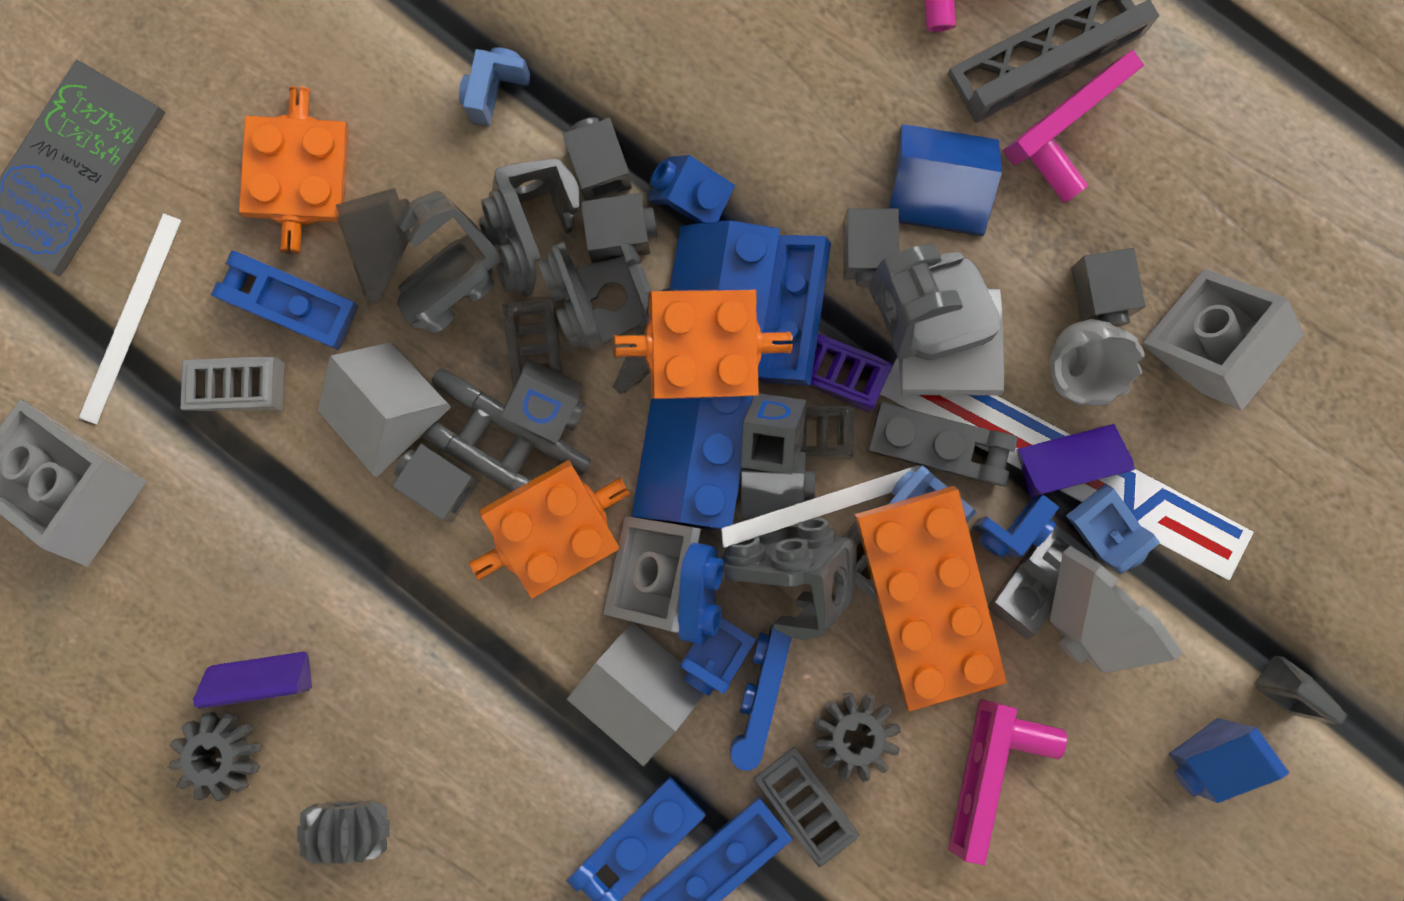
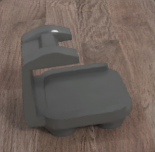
M558 159L516 163L497 168L494 172L492 191L489 192V198L481 200L484 217L479 218L480 229L491 244L499 248L502 262L496 264V269L505 292L514 290L516 294L522 293L525 297L532 295L537 278L535 261L541 260L536 242L520 203L550 193L565 234L572 232L573 214H576L579 208V186L573 174ZM536 180L529 185L519 187L528 181Z
M440 191L426 194L410 202L397 222L403 232L414 225L407 237L414 248L453 217L467 233L463 238L447 245L407 277L398 287L402 293L397 300V305L407 322L414 328L428 329L431 333H437L451 323L455 315L451 310L452 305L462 297H468L470 301H476L490 292L494 286V281L491 278V268L501 258L499 252L482 234L474 222Z
M561 242L551 246L553 251L546 253L547 259L538 262L549 292L551 291L554 301L557 302L565 299V307L556 310L564 335L569 340L572 349L582 345L583 350L590 347L592 352L604 348V344L613 341V335L622 336L649 321L648 293L651 292L635 246L627 243L620 245L623 253L622 257L575 268L565 243ZM617 284L626 291V303L617 311H608L602 307L594 309L592 307L591 300L598 298L599 292L606 285Z
M936 244L915 246L883 259L870 280L868 289L874 303L878 305L892 338V346L900 360L912 356L924 360H934L984 345L991 341L998 333L1000 317L980 271L962 253L953 252L940 255Z
M812 518L798 523V527H785L730 545L725 549L724 554L720 558L724 560L723 570L727 579L777 586H798L802 584H810L812 586V592L803 591L796 599L797 605L804 608L797 617L781 615L774 623L775 630L795 639L807 640L825 635L854 598L857 565L856 542L851 538L837 536L834 529L829 527V522L823 518ZM834 575L837 581L836 595H832Z

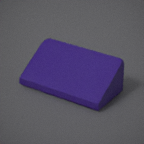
M1115 424L1016 449L1030 498L1136 470L1133 459Z
M297 652L212 665L207 668L193 698L194 707L198 706V709L309 691V688H312L309 656L306 652Z

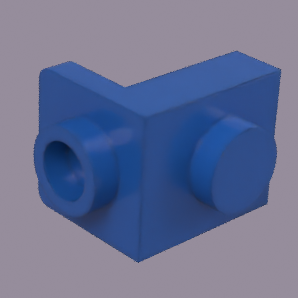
M691 155L673 156L662 161L655 169L650 182L653 187L647 200L655 205H668L697 224L718 222L735 185Z
M1040 495L1029 500L1007 531L987 516L979 518L972 527L981 534L978 542L992 554L1001 559L1006 554L1011 558L1021 557L1031 544L1039 547L1051 534L1056 526V523L1051 518L1059 509V506L1044 495Z
M721 618L717 634L709 636L702 645L693 643L681 662L680 667L688 671L683 680L708 696L711 695L714 688L725 694L731 680L757 639L724 618Z

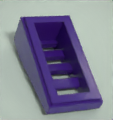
M818 334L810 387L870 413L879 398L893 363ZM828 352L835 355L826 377L823 378L816 375L825 353ZM844 360L853 363V366L845 384L841 385L836 383L835 380ZM864 368L872 372L862 393L854 390Z

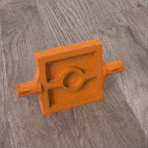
M297 86L289 87L288 115L278 117L245 116L239 213L246 218H265L282 224L279 251L285 254H291V251L293 254H301V231L303 225H309L318 221L344 222L349 127L346 121L317 120L308 116L311 90L300 86L299 91Z
M756 290L651 291L648 293L649 321L644 335H613V345L634 346L630 348H613L614 358L645 356V361L651 374V399L759 396L758 365L761 354H790L793 344H772V342L792 341L790 331L761 333L757 322Z
M567 460L480 509V516L493 535L495 548L475 560L469 561V565L479 581L506 566L508 570L518 576L529 596L533 599L620 549L618 542L607 525L605 509L631 495L621 477L594 492L591 487L580 479L570 460Z

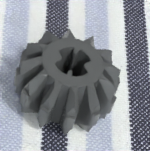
M847 692L843 694L844 711L841 712L832 701H828L825 704L826 710L834 716L832 722L822 718L815 719L814 726L821 731L828 732V736L814 739L813 747L816 750L831 749L823 757L821 763L826 769H829L841 761L838 772L840 779L848 780L854 766H857L859 778L862 782L870 780L868 764L873 762L875 767L882 773L888 771L887 763L879 756L882 752L895 756L899 754L900 748L891 742L885 741V738L900 734L901 729L899 725L893 723L881 725L892 713L889 706L883 705L872 713L875 698L870 694H865L859 709H857L853 694ZM859 724H865L866 726L862 728V731L869 736L866 744L858 742L854 749L847 748L851 743L844 737L846 730L855 731Z
M215 712L202 714L200 723L194 720L186 722L182 726L186 738L174 739L169 745L174 751L181 754L179 759L171 761L168 765V768L171 770L182 768L184 773L176 787L184 789L194 784V799L203 800L212 794L217 802L229 798L231 790L236 792L245 790L249 785L245 775L255 774L260 768V765L250 759L249 755L261 751L263 745L257 742L248 744L246 740L252 734L254 726L246 724L237 728V715L234 713L224 714L219 719ZM215 747L219 748L222 757L216 759V761L222 762L218 765H214L210 760V755L215 754V751L210 749Z
M342 800L313 804L300 813V826H297V843H300V856L311 863H325L326 865L376 859L387 850V837H390V820H387V807L375 801Z

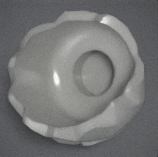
M1088 319L1074 323L1060 333L1050 354L1049 372L1053 386L1064 398L1078 405L1104 406L1112 403L1116 397L1130 392V383L1143 372L1138 362L1143 359L1145 353L1137 342V337L1128 331L1116 327L1110 322Z

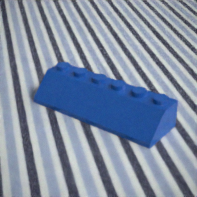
M731 220L681 225L670 291L756 290L757 322L761 333H763L780 228ZM753 396L651 399L631 517L722 532V528L731 526L733 524L741 475L743 422L752 403Z

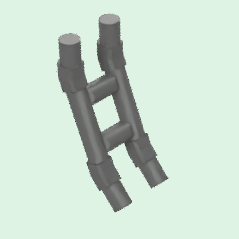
M444 368L438 369L434 373L432 384L475 411L459 436L435 422L421 437L506 490L512 492L531 481L518 472L534 447L561 464L570 460L580 476L590 466L591 459L563 440L559 439L555 443L501 418L505 405ZM491 421L517 436L502 462L476 447Z

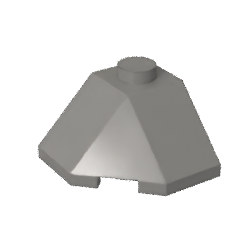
M1069 546L1062 554L1050 616L1051 623L1063 637L1058 642L1061 649L1077 664L1081 665L1086 660L1103 673L1176 660L1183 652L1163 623L1144 604L1139 607L1125 591L1116 585L1118 580L1105 567L1072 546Z

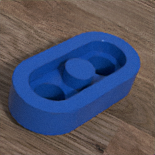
M692 543L684 556L679 590L678 623L680 628L678 635L680 640L702 645L709 636H715L719 630L722 608L720 605H716V590L719 589L723 579L724 560L718 558V552L714 546Z

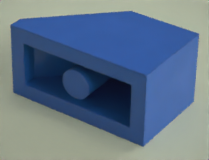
M1216 718L1169 753L1179 767L1174 771V774L1185 790L1193 797L1199 795L1216 803L1281 780L1290 773L1257 727Z

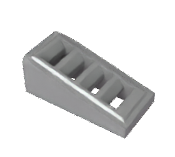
M276 357L183 360L181 410L283 411L285 362ZM197 372H206L205 398L195 399ZM216 372H224L223 398H215ZM235 372H242L241 397H234ZM253 372H260L259 396L252 397Z

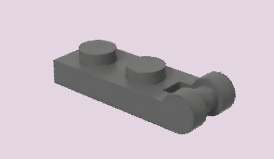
M881 402L867 452L1006 487L1009 471L1005 470L1009 452H1015L1018 437ZM975 444L989 447L985 465L971 462Z

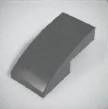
M1056 524L1051 534L1039 547L1034 545L992 599L988 609L1024 638H1031L1036 635L1052 611L1063 552L1069 546H1072L1091 559L1095 554Z

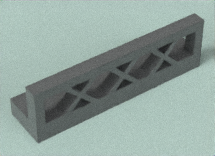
M1080 0L951 67L947 74L975 123L1144 36L1160 16L1151 0H1146L1136 6L1132 0H1113L1121 14L1104 23L1095 22L1093 18L1097 6L1108 0ZM1087 12L1086 19L1078 17L1079 15ZM1062 24L1082 30L1081 35L1060 46L1050 43L1054 29ZM1045 34L1044 41L1035 39ZM1020 46L1040 52L1039 57L1017 68L1008 65L1012 50ZM1003 56L1002 63L993 61ZM978 68L998 74L996 79L975 89V91L965 76Z

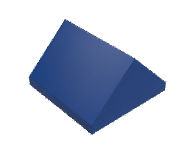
M902 124L888 209H899V223L984 236L1002 174L999 139Z

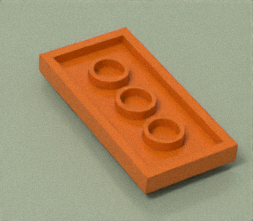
M951 486L854 514L902 697L908 711L1006 684L1007 681L959 490Z

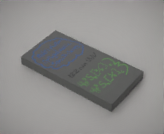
M76 59L0 176V243L61 277L165 112L159 106Z

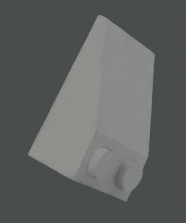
M20 399L0 426V515L40 548L88 567L147 481L108 453L30 403Z

